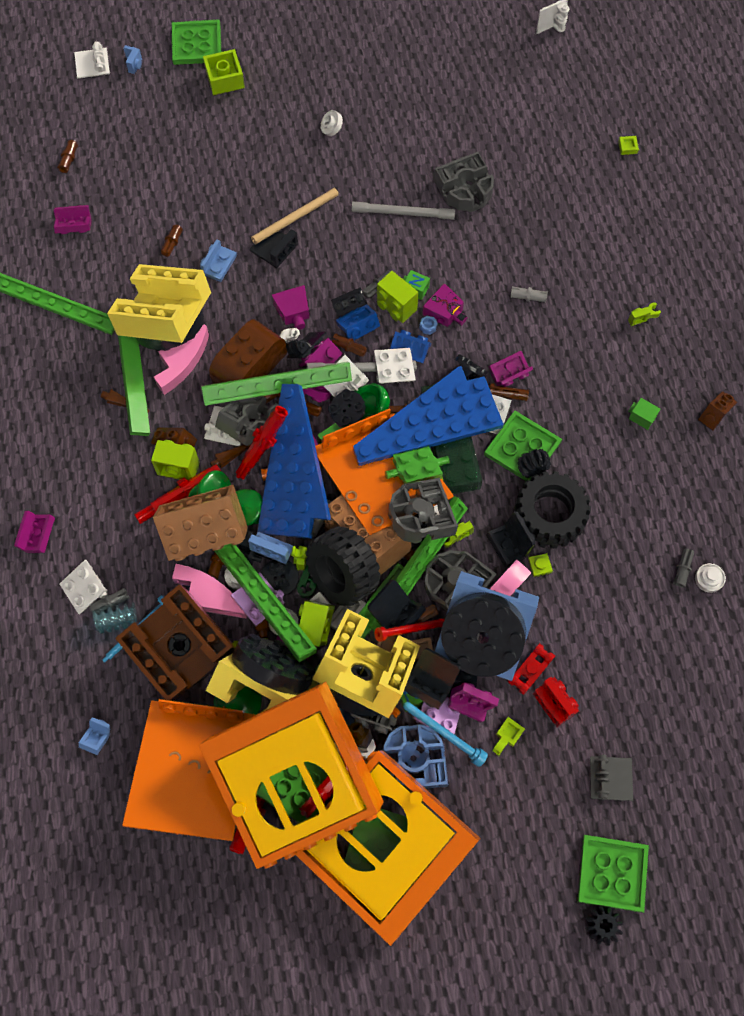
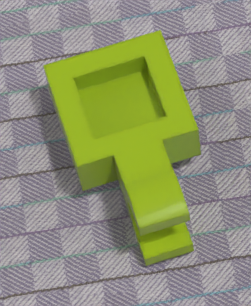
M651 303L649 307L633 310L628 319L630 325L633 326L646 322L650 318L659 317L661 311L652 310L656 308L657 303Z
M470 521L458 524L456 534L448 537L449 541L444 544L445 548H449L454 542H458L474 533V527Z
M296 546L292 547L291 556L294 557V564L297 565V570H304L306 567L307 547L299 546V549H296Z
M508 717L496 733V736L501 739L492 751L500 755L507 744L513 747L525 728Z

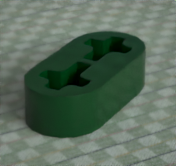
M306 565L297 587L299 596L304 599L311 598L317 589V584H314L313 580L310 579L308 565ZM309 582V589L311 590V592L307 591L306 594H304L303 589L301 588L306 587L307 583Z

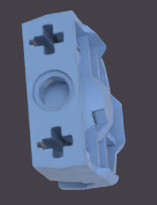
M417 724L413 726H400L389 733L382 751H385L387 754L398 753V764L409 773H419L424 770V778H416V780L426 789L448 787L444 744L436 731L426 725ZM417 730L418 741H407L406 731ZM417 745L423 748L424 752L422 754L416 750ZM441 749V759L430 760L429 750ZM412 755H415L417 758L414 762L410 759ZM383 765V768L394 777V774ZM396 777V780H397V781H399L407 790H410L405 784H403V783Z

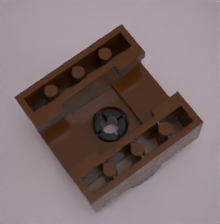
M181 584L161 599L163 605L139 625L136 622L132 623L115 638L162 697L168 701H177L196 683L207 678L214 671L219 661L232 654L236 648L220 630L216 622ZM180 640H184V650L178 651L177 643Z

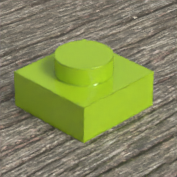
M636 136L619 137L618 143L621 155L638 154L639 147Z
M548 553L528 558L533 577L553 572Z

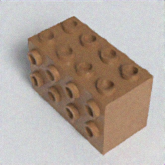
M234 485L159 505L153 516L168 561L174 559L175 561H180L192 554L198 556L209 549L213 551L219 550L227 544H240L245 539L248 529Z
M348 491L346 499L348 501H355L357 493L355 491ZM342 494L328 504L331 520H324L325 531L327 532L337 526L347 527L349 530L356 531L357 535H361L365 539L364 541L367 544L369 543L371 551L375 553L377 557L376 562L379 563L380 567L378 571L380 575L411 551V542L403 541L397 536L392 525L369 535ZM348 494H355V498L349 499ZM367 503L360 504L359 512L362 514L369 513L370 505ZM367 506L368 510L366 512L361 511V507ZM381 516L372 518L374 526L380 527L383 525L384 520ZM376 518H379L382 522L380 524H375L374 520Z

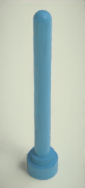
M410 702L403 704V708L468 754L471 762L477 767L484 764L488 757L487 752L481 748H472Z

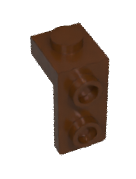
M721 392L708 405L698 420L714 431L724 416L736 405L737 401L730 394Z
M158 427L151 444L156 445L157 440H170L175 444H189L195 447L197 438L185 428Z

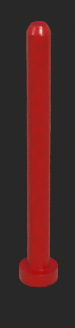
M445 618L389 629L377 627L374 632L375 638L378 642H381L391 636L442 627Z

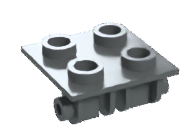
M351 714V717L355 720L354 722L362 723V726L368 728V725L374 726L375 731L385 735L393 731L390 726H395L397 721L393 714L389 718L382 716L380 723L381 715L377 716L375 722L373 721L374 716L370 717L369 720V717Z
M606 755L590 756L591 799L633 801L632 758L607 757Z

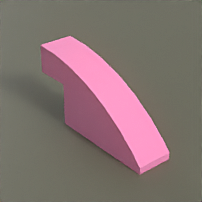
M205 324L192 340L168 351H158L167 369L154 376V379L164 395L178 386L199 362L209 337Z
M175 564L172 576L174 583L190 586V594L205 612L247 618V615L232 598V592L222 583L200 570Z

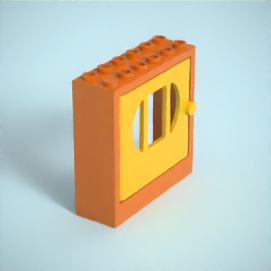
M323 682L215 734L199 744L256 869L263 866L265 869L270 868L282 857L287 860L295 856L297 850L302 848L309 850L317 845V841L323 838L325 841H328L337 836L336 832L343 829L347 832L357 827L356 823L362 820L369 822L375 819L384 803L327 682ZM324 720H325V722H326V724H327V726H328V728H329V730H330V732H331V735H330V733H329V731H328V729H327V727H326V725H325V723H324ZM335 743H336V745H337V747H338V749H339V751H340V753H341V755H342V758H341V756H340V754H339V752H338V750H337V748H336V746H335ZM304 762H311L320 766L330 777L333 785V799L328 809L325 807ZM294 765L298 767L319 811L318 815L295 826L291 824L270 779V776ZM346 766H347V768H348V770H349V772H350V774H351V776H352V778H353V780H354V783H353V781H352V779H351V777H350V775H349V773H348V771H347V769H346ZM261 782L264 783L285 829L272 826L261 816L256 802L257 790ZM357 789H358V791H359V793H360V795H361V797H362V799H363V801H364V803H365V806H364V804H363V802H362V800H361V798H360V796H359V794H358V792H357Z
M378 750L376 752L373 751L366 758V766L380 795L394 799L405 811L408 822L407 832L399 828L382 811L377 813V817L401 838L399 844L383 862H380L348 831L345 832L343 829L336 832L337 836L341 834L375 866V870L359 871L347 865L339 854L337 836L328 841H325L323 838L317 841V845L309 850L304 848L297 850L296 856L391 946L476 845L480 837L385 751ZM379 763L383 764L392 774H394L403 784H405V785L412 791V793H411L410 791H408L399 781H397V780H396L388 771H386ZM357 789V792H358V794H359V796H360V798H361L363 804L365 805V803H364V801H363V799H362V797H361V795H360V793H359V791H358V789ZM330 801L325 806L327 809L330 807L332 801ZM422 801L426 803L435 813H437L446 823H448L457 833L455 834V832L452 831L443 821H441L432 811H430L422 803Z

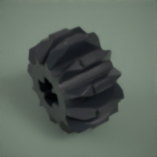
M534 449L519 457L517 464L522 476L529 478L536 474L540 476L542 472L549 470L551 462L546 451Z
M600 906L598 907V913L595 910H591L590 913L594 919L586 917V921L592 923V926L585 927L586 931L593 930L589 938L594 939L598 936L596 940L598 945H601L603 940L606 946H610V939L613 942H617L618 938L615 934H623V931L617 929V926L623 925L622 921L616 922L619 914L614 913L611 916L612 908L610 907L604 911V908ZM601 920L609 924V928H606L607 932L604 929H600V924L603 923Z

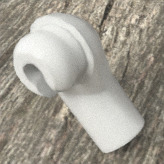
M289 328L283 330L279 336L285 341L295 340L300 335V332L297 328Z

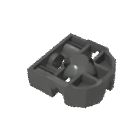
M478 152L439 166L434 170L433 181L448 206H452L457 210L473 212L485 207L492 197L494 177L488 174L487 166ZM466 181H471L473 183L472 185L466 184ZM475 195L480 201L478 205L474 204Z
M264 396L231 401L219 411L215 427L246 446L251 445L254 439L252 434L255 429H259L260 426L264 425L271 412L279 404L275 403L268 409L266 397ZM249 419H256V421L250 422ZM244 429L246 435L240 436V432Z
M440 478L403 484L392 494L388 516L392 521L393 530L403 541L421 543L422 538L430 534L432 540L456 534L458 525ZM410 488L416 489L415 498L410 499L408 493ZM437 503L438 512L440 515H435L434 506L432 504ZM415 512L419 514V518L414 517L411 514ZM422 522L427 524V528L421 529L420 525H422Z
M449 550L438 554L427 566L424 584L425 591L429 599L439 603L438 605L446 612L448 611L461 571L466 572L461 568L466 558L470 559L474 564L468 573L484 578L482 587L488 589L496 577L495 572L466 551ZM433 564H437L444 569L441 575L432 569ZM443 577H447L448 582L446 584L443 582ZM441 590H446L447 594H449L445 601L437 596Z

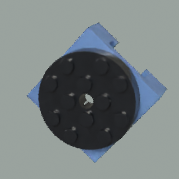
M461 571L442 625L435 652L458 664L461 670L471 675L481 677L498 676L512 681L537 610L539 597L517 589L514 596L511 597L482 587L484 578ZM480 632H485L488 634L487 637L483 638V641L481 640L482 636L479 634Z

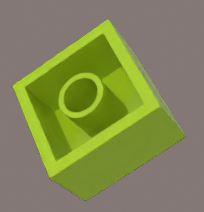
M235 49L203 56L205 71L213 95L245 88L243 73Z
M391 271L377 283V304L382 310L386 309L395 321L399 320L404 323L417 311L418 291L395 272Z
M157 440L151 459L157 475L179 480L184 477L189 480L196 476L200 463L193 446L189 444H175L170 440Z
M311 600L301 604L299 609L301 620L298 625L313 645L320 647L327 644L335 606Z

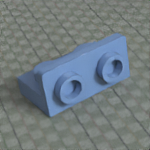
M216 239L215 243L209 247L207 256L201 260L200 268L204 271L205 276L221 282L237 257V252L222 247L220 240Z
M260 532L256 536L251 535L248 541L250 550L284 564L287 563L293 545Z

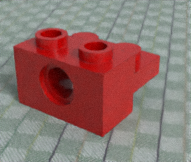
M555 677L546 679L542 686L533 692L534 697L556 727H559L579 712V705L576 700L568 696L565 685L562 681H557Z

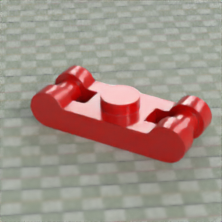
M539 643L515 672L513 680H509L508 683L511 686L515 685L519 692L524 695L555 658V655L552 652L548 653L544 646ZM538 655L544 659L542 663L535 659ZM521 675L528 680L526 683L519 679Z

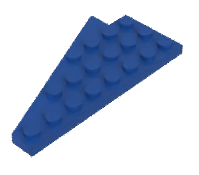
M459 366L355 444L353 452L358 466L391 458L394 454L427 446L433 447L501 429L504 424L485 376L467 381L462 366Z
M282 384L278 406L284 407L288 415L276 433L275 439L277 441L275 445L271 447L257 533L311 539L314 519L331 520L303 388L299 384Z

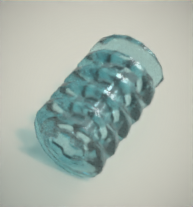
M132 602L130 609L127 604H124L123 610L120 609L119 605H116L114 612L111 607H108L107 613L104 612L103 608H100L99 615L93 610V620L97 631L100 634H103L105 629L108 633L112 632L113 628L119 631L120 626L123 629H127L128 624L131 625L137 622L135 603Z

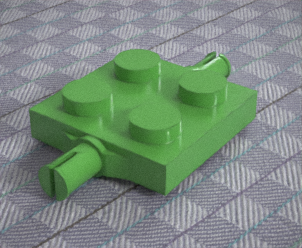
M427 446L394 454L393 462L396 469L385 471V476L387 479L398 476L404 484L435 478L442 479L443 473L439 466L449 464L450 461L448 456L436 458L430 447Z

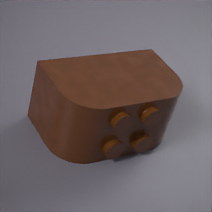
M256 319L248 321L214 357L209 369L212 384L268 375L287 354L285 340Z

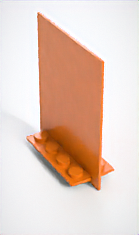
M390 409L323 436L322 443L315 446L318 460L369 535L392 525V521L388 516L389 504L392 494L404 483L398 476L389 479L385 476V471L396 469L393 457L358 466L353 446L394 416V413L390 414ZM440 479L447 499L453 498L452 492L444 481ZM410 488L408 493L410 499L416 497V489ZM348 491H355L357 493L355 501H348L346 499ZM348 494V498L354 499L355 494ZM362 503L369 504L370 512L367 514L360 513L359 505ZM367 506L361 507V511L366 512L368 510ZM381 516L384 520L383 525L380 527L374 526L372 518ZM376 518L374 520L375 524H380L382 522L379 518Z
M161 699L151 701L123 820V827L233 841L236 824L212 773H207L210 769L199 744L211 736L255 716V714L243 713L242 710L227 709L224 706L220 708ZM172 752H178L181 755V760H179V756L177 754H173L171 756H169V754ZM192 760H196L200 763V769H198L197 763L193 762L190 765L188 763Z

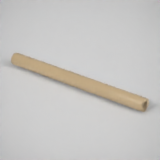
M335 188L331 189L251 237L252 242L256 245L337 197L339 195L338 191Z

